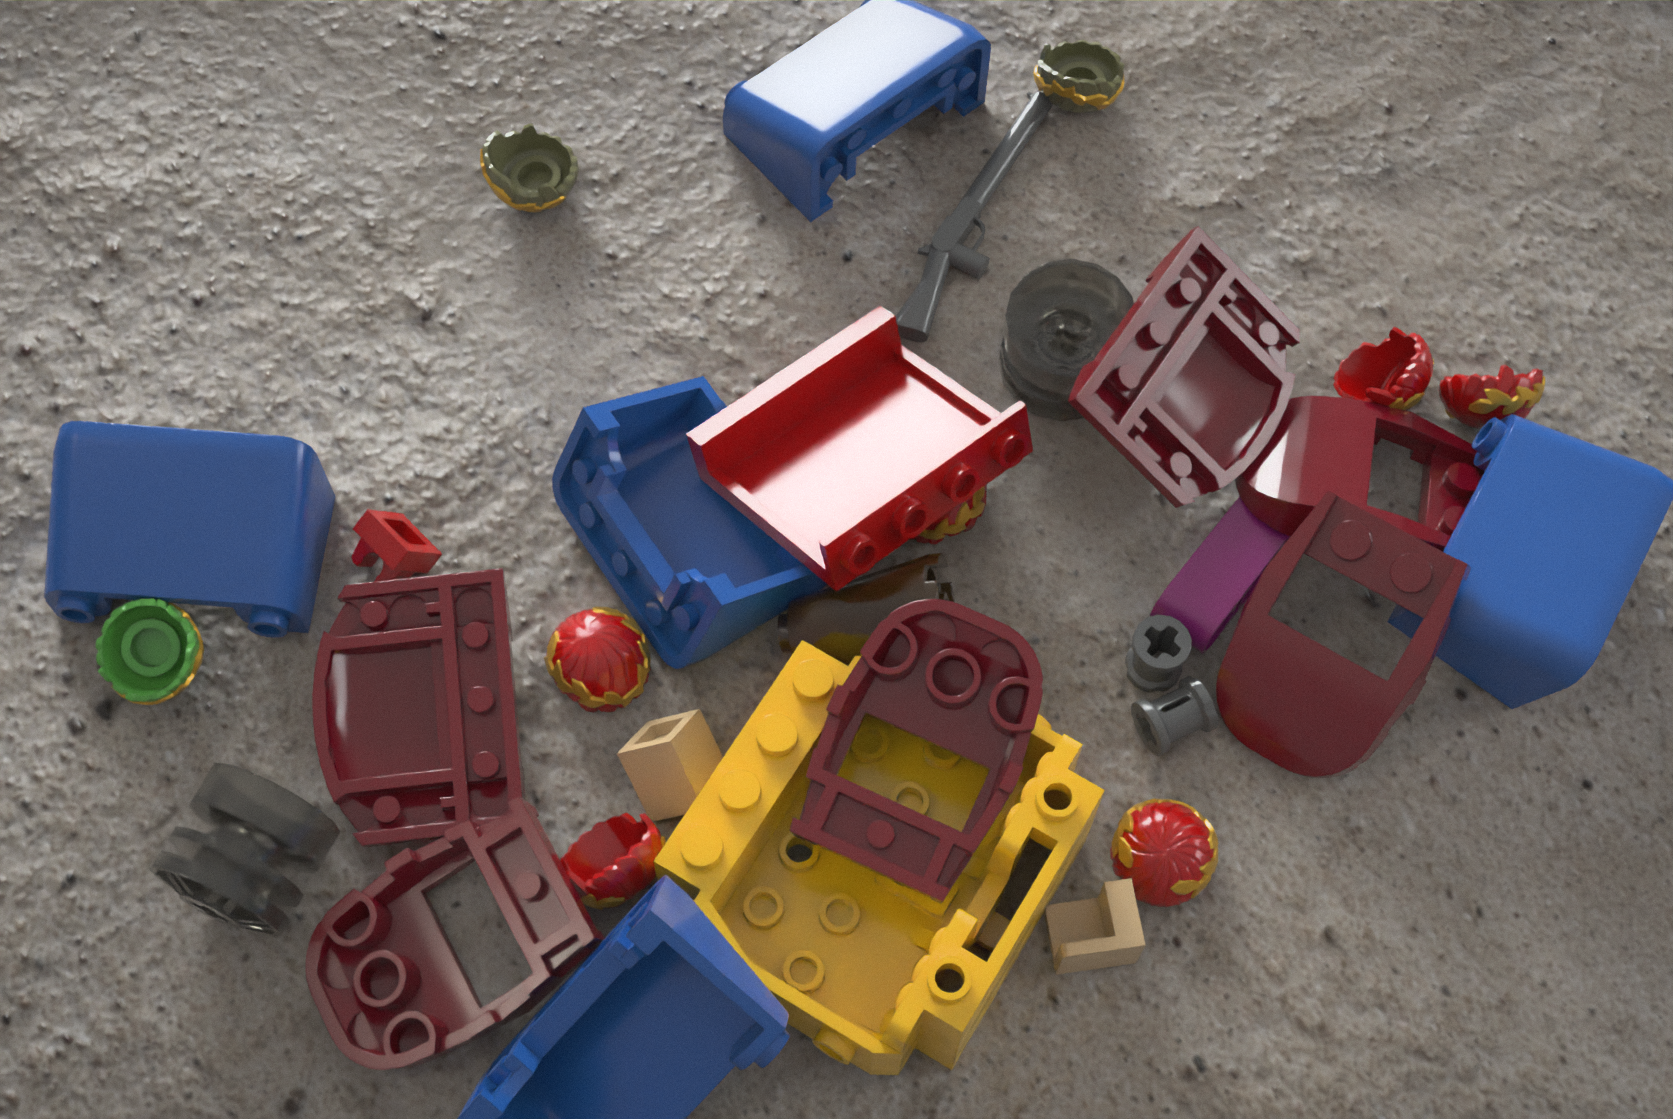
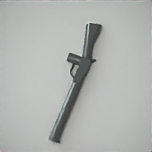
M1027 93L1029 101L951 216L947 215L932 237L930 245L918 248V254L928 256L920 283L896 315L900 338L914 342L927 341L950 265L977 279H980L985 273L990 258L977 252L985 236V226L980 220L981 211L1053 106L1044 93ZM975 225H977L982 234L971 249L963 245Z

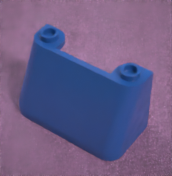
M865 0L857 10L749 81H741L732 87L724 101L723 133L812 222L833 207V200L827 195L831 184L839 175L846 181L855 176L856 157L932 105H935L943 114L954 107L964 117L985 102L991 53L990 41L972 25L914 0Z
M704 376L583 407L555 466L552 477L553 493L560 511L659 656L667 665L674 669L685 668L707 659L788 610L791 600L820 591L827 585V583L700 479L686 434L727 407Z
M1511 414L1502 420L1496 417L1490 419L1480 429L1472 443V448L1477 451L1474 457V465L1483 470L1484 474L1443 551L1467 563L1471 570L1467 580H1462L1449 615L1451 621L1435 656L1509 708L1514 709L1570 687L1582 678L1593 665L1673 500V480L1651 465ZM1396 604L1387 622L1412 639L1423 618Z
M70 421L64 423L59 428L53 451L44 589L45 601L57 616L76 623H90L95 620V616L107 615L111 611L113 599L136 600L139 598H154L155 600L160 599L169 603L233 608L236 614L248 623V629L251 632L265 637H284L287 635V632L309 633L336 497L317 453L311 446L302 441L279 435L91 421Z
M665 875L652 886L502 1049L480 1078L457 1119H686L735 1066L739 1070H744L754 1062L760 1068H764L779 1054L790 1037V1033L785 1030L789 1013L689 894L670 877Z

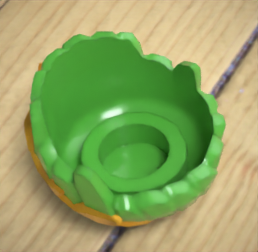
M139 598L112 611L110 618L104 622L101 630L102 636L96 640V649L98 650L96 661L99 666H102L98 670L99 674L107 682H112L113 685L111 687L121 697L135 704L154 705L177 696L189 685L198 672L203 660V641L190 615L175 604L160 599Z

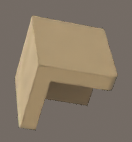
M700 709L647 721L617 753L648 817L653 821L685 815L723 758Z
M1131 878L1104 882L1098 898L1050 904L1045 909L1044 917L1056 975L1135 964L1146 946Z

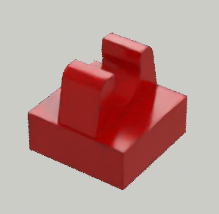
M367 509L353 527V530L361 538L352 554V562L358 567H372L379 557L383 561V569L374 582L410 578L415 572L428 573L442 556V553L403 513Z

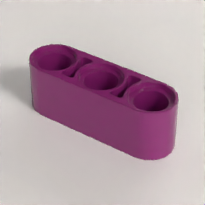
M1239 496L1161 594L1150 613V617L1165 615L1179 620L1189 631L1192 639L1191 647L1204 654L1248 600L1264 569L1288 541L1290 536L1274 530L1266 523L1260 521L1248 510Z

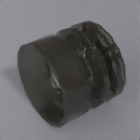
M1065 259L1042 264L1026 273L1010 293L1005 314L999 366L1003 384L1016 403L1018 401L1026 404L1027 410L1038 417L1061 422L1084 418L1068 402L1074 383L1082 367L1095 359L1134 304L1132 295L1116 275L1095 263Z
M214 763L188 805L193 813L211 828L210 831L205 833L196 829L176 826L168 840L188 858L172 852L160 851L150 871L159 880L175 890L182 901L208 917L233 928L249 929L265 936L279 938L290 919L270 901L284 906L296 907L304 897L301 890L281 872L284 868L293 871L315 874L320 869L340 834V830L322 811L280 785L248 770L230 764Z

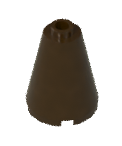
M942 553L927 554L853 579L837 592L829 587L791 600L788 605L787 614H780L778 616L777 629L781 651L793 654L803 640L849 666L855 656H861L860 650L878 624L886 619L895 609L907 603L923 599H943L955 602L952 582L939 583L936 568L948 567L946 558Z

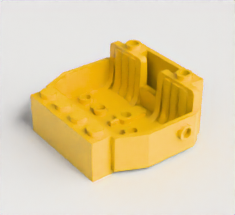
M802 640L655 858L654 866L657 879L659 881L663 876L667 875L689 894L788 1011L787 1024L812 1038L813 1044L829 1057L846 1065H849L851 1062L870 1075H899L916 1048L952 1070L1041 919L1046 907L1049 905L1083 847L1105 790L1074 773L1083 744L1066 734L1061 736L1054 732L1050 723L1038 714L1022 766L1024 768L1012 794L941 904L817 845L795 837L789 829L793 817L800 820L810 785L806 773L814 748L817 749L828 715L826 708L837 685L844 684L861 656H855L849 666ZM866 715L837 776L962 832L989 769ZM1029 838L1052 850L1014 917L1012 920H1009L995 912L1024 848ZM801 844L807 846L812 851V855L804 862H795L788 857V850L794 845ZM974 943H977L991 951L992 954L986 962L967 951V949ZM947 969L957 971L963 979L962 988L953 993L944 992L937 986Z

